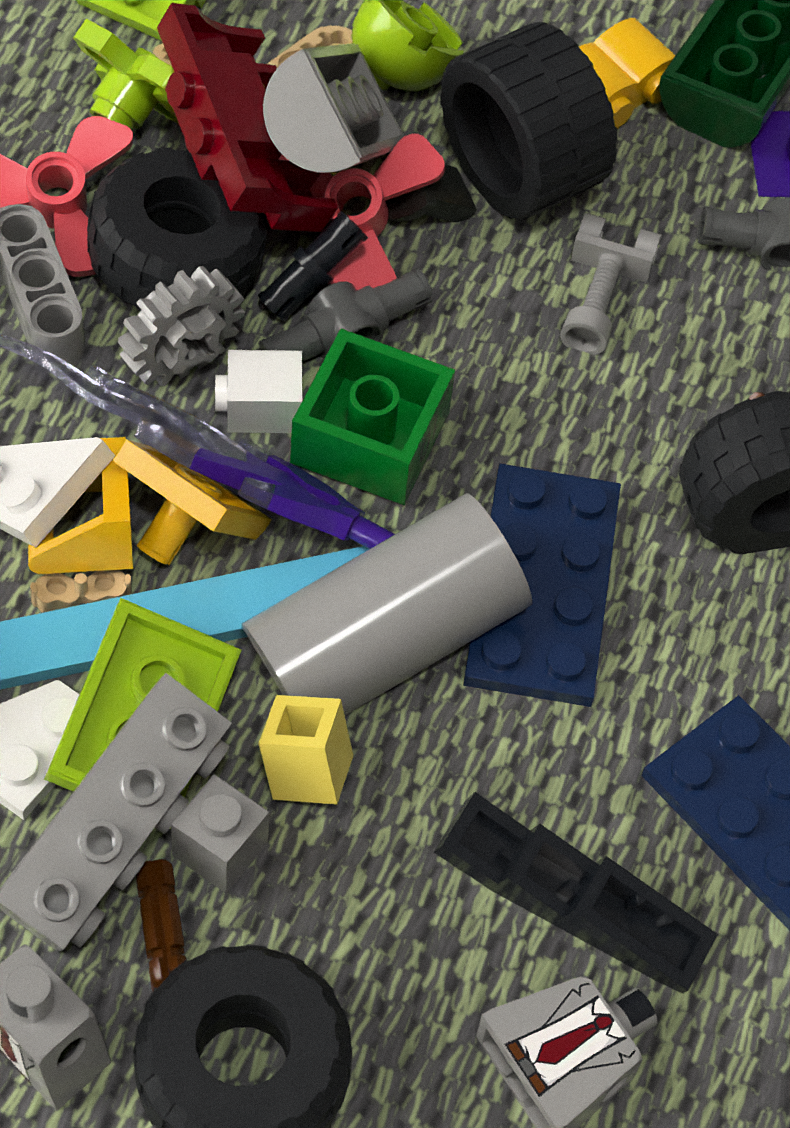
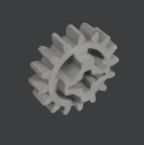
M199 266L191 278L181 270L177 272L173 284L167 287L160 281L155 285V291L151 292L146 298H140L136 302L141 311L136 316L125 318L123 322L129 332L118 338V343L123 348L120 356L133 373L139 376L147 385L156 380L161 387L166 386L173 375L176 374L181 379L189 375L190 369L197 366L200 369L207 365L208 362L210 363L219 354L224 353L226 349L221 343L225 338L238 334L239 330L233 323L245 316V311L240 307L244 298L218 269L209 273L204 266Z

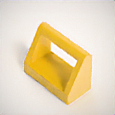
M126 437L100 438L114 453L115 457L126 441ZM114 458L85 491H103V514L55 538L53 528L36 548L28 544V566L32 572L37 574L133 569L128 471L113 462Z

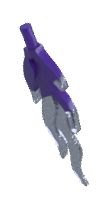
M0 334V347L41 365L86 401L138 424L134 434L135 438L185 467L239 490L238 495L250 502L292 521L333 535L343 541L352 539L368 549L395 535L364 518L365 512L348 502L321 480L262 449L249 440L241 437L237 444L200 418L113 377L95 365H90L88 373L85 375L56 355L37 346Z

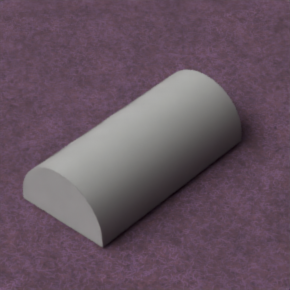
M351 43L302 49L281 63L267 85L263 103V115L267 132L279 152L290 162L303 169L321 173L344 170L389 154L398 141L404 137L358 44Z
M465 493L241 625L283 695L341 699L344 715L346 716L532 605V595L520 564L505 537L483 506L472 495Z

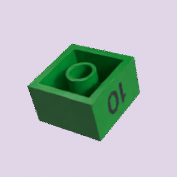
M341 328L292 420L290 463L405 505L450 412L455 369Z

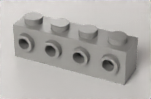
M165 673L156 682L1 886L0 910L57 952L64 950L70 941L81 948L106 914L96 905L112 884L123 891L147 860L148 856L138 849L155 827L165 834L170 829L172 822L189 803V800L183 797L180 792L195 772L206 779L226 754L230 746L222 741L221 737L232 722Z

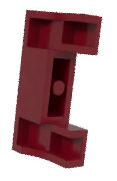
M171 3L157 26L158 33L174 70L169 77L165 90L168 102L174 110L184 135L187 150L192 155L201 180L219 181L230 211L265 213L271 229L322 232L338 209L335 199L315 198L312 196L310 188L321 172L309 171L290 161L278 160L282 154L273 144L266 129L263 115L264 96L267 85L277 66L256 63L254 59L256 52L265 39L262 29L221 24L208 18L197 6Z

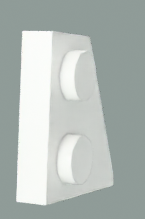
M97 437L0 446V529L36 548L115 457L114 453L102 439Z

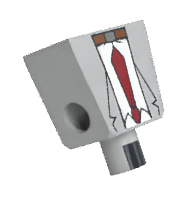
M24 944L0 963V1052L45 1100L58 1111L111 1063L97 1019L91 1009L28 945ZM72 1042L77 1047L76 1051L65 1061L57 1063L61 1052Z
M580 976L483 1013L476 1037L535 1128H579L634 1079L643 1058L632 1039L656 1026L657 1016L650 1001L639 989L633 988L607 1004L592 980L586 976Z

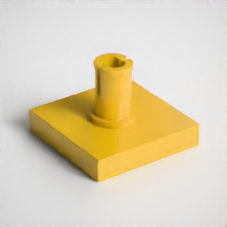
M126 439L113 462L166 498L143 537L137 543V547L160 563L171 565L197 521L214 532L256 540L266 530L272 520L217 481L189 469L191 463L177 453Z

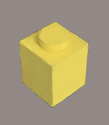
M276 695L259 741L272 799L337 805L353 758L341 699Z

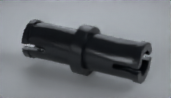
M342 210L306 249L299 246L292 253L295 260L264 291L258 294L261 301L274 314L277 312L278 318L283 322H286L289 316L320 285L327 287L334 280L331 273L363 241L365 242L369 238Z

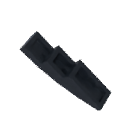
M476 792L465 800L434 851L435 854L496 894L682 994L689 990L718 936L716 932L609 857L605 856L599 861L594 862L542 824H538L532 830H529Z

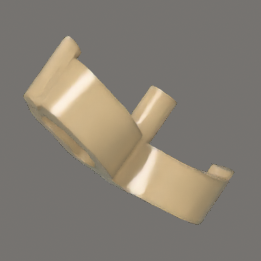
M120 570L96 571L88 577L83 573L75 575L74 579L61 573L45 574L30 585L32 605L37 607L42 613L77 606L81 603L87 604L130 595L132 592L130 574L125 575Z

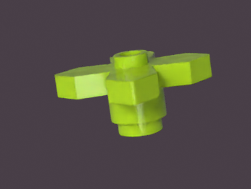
M85 19L73 39L82 52L98 63L94 70L102 81L92 95L95 102L89 110L91 115L107 118L128 126L132 130L133 128L140 129L154 108L163 116L178 123L174 110L168 102L165 90L169 77L174 72L173 67L143 48L138 47L134 52L112 32L89 19Z

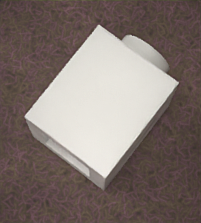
M228 350V375L215 376V412H227V432L291 433L292 420L302 403V351Z

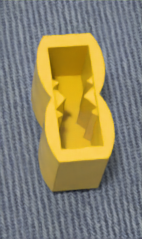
M636 18L625 19L606 30L594 42L579 46L592 62L597 75L604 84L605 92L613 109L616 128L621 127L630 118L634 109L649 101L651 104H657L662 101L659 90L660 77L676 55Z

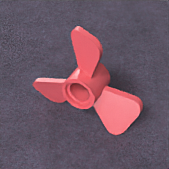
M92 116L78 124L67 153H44L35 158L30 163L28 169L0 154V208L24 204L39 210L45 218L47 226L54 228L55 245L65 270L70 276L96 275L91 266V257L87 249L88 217L85 214L87 210L85 180L125 154L132 147V130L128 126L107 118ZM52 188H64L69 191L62 196L45 194L46 191Z
M409 134L401 138L373 175L365 170L356 168L343 170L334 176L330 173H321L310 188L312 196L315 198L335 199L338 209L332 216L331 222L343 210L345 203L349 199L363 196L371 200L368 209L362 214L355 216L347 215L369 238L365 242L363 241L331 273V276L334 278L331 285L338 282H349L359 290L368 285L372 288L382 286L397 279L377 236L384 230L388 221L387 200L433 184L440 180L445 173L443 157L424 136ZM281 155L280 158L278 159V160L289 161V160L286 159L283 155Z

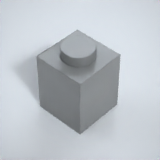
M214 774L172 822V856L227 894L268 844L269 811Z

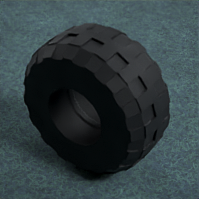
M172 147L157 148L152 152L145 154L141 152L123 160L120 165L112 170L110 169L101 179L97 191L94 192L88 217L87 249L91 257L92 268L97 277H100L106 284L108 290L123 302H128L141 311L136 302L140 298H146L151 292L155 291L157 283L161 281L167 287L174 283L177 272L181 270L191 278L199 266H204L209 273L215 269L220 270L244 297L246 291L253 286L263 261L268 227H266L265 213L230 211L219 181L201 180L192 155L187 148L186 150H174Z
M790 391L765 393L764 396L752 400H744L735 404L728 411L717 414L707 422V425L701 431H697L691 439L688 449H686L683 462L680 464L679 476L689 512L702 537L710 542L712 541L723 550L727 548L736 554H747L790 547Z
M251 944L235 947L222 946L207 950L204 954L189 961L186 960L173 969L162 984L154 989L144 1006L140 1024H137L133 1052L134 1075L140 1100L151 1124H154L156 1128H330L333 1119L344 1102L350 1083L353 1057L350 1026L345 1010L340 1006L334 995V989L323 976H319L303 960L287 952L285 954L269 949L267 946ZM233 1028H255L270 1034L282 1046L287 1059L283 1067L266 1081L253 1086H232L214 1078L202 1065L200 1056L204 1047L219 1033Z

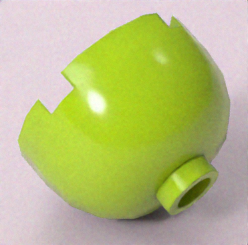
M364 0L353 21L352 42L355 45L358 44L374 78L382 90H388L390 86L402 91L425 90L438 84L442 80L443 73L446 72L445 69L448 63L464 53L463 50H458L463 42L457 32L437 11L425 2L417 9L403 0Z

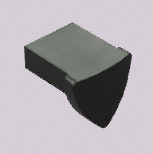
M446 164L445 173L437 182L386 201L389 213L388 220L395 222L411 221L427 215L456 223L468 220L477 211L458 168Z

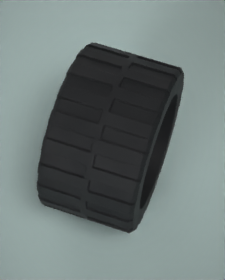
M545 22L530 23L455 57L446 66V72L443 73L441 82L442 92L440 100L445 129H447L450 139L449 142L464 174L467 175L472 185L489 205L501 212L502 215L518 221L526 220L604 182L612 173L613 163H615L617 156L616 142L618 138L611 102H609L604 84L597 75L588 56L582 52L579 45L570 36H566L559 28L553 25L549 26Z

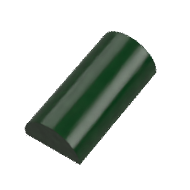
M790 0L713 1L660 77L659 90L662 103L669 116L679 127L724 148L742 146L756 137L790 85Z

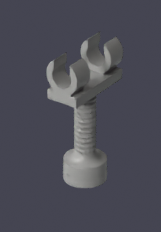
M585 213L575 238L571 261L597 269L583 306L575 307L569 311L560 337L566 347L598 355L605 350L612 331V322L605 312L618 275L647 283L662 234L640 229L635 247L632 248L602 239L604 233L602 230L606 218ZM583 339H586L585 342H587V343H585V344L583 345V344H582V341H583Z

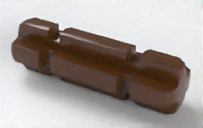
M166 859L145 861L136 874L138 898H142L140 900V912L147 959H152L149 961L152 991L162 984L173 969L187 960L186 956L181 955L184 954L185 945L177 895L174 894L175 879L173 866Z

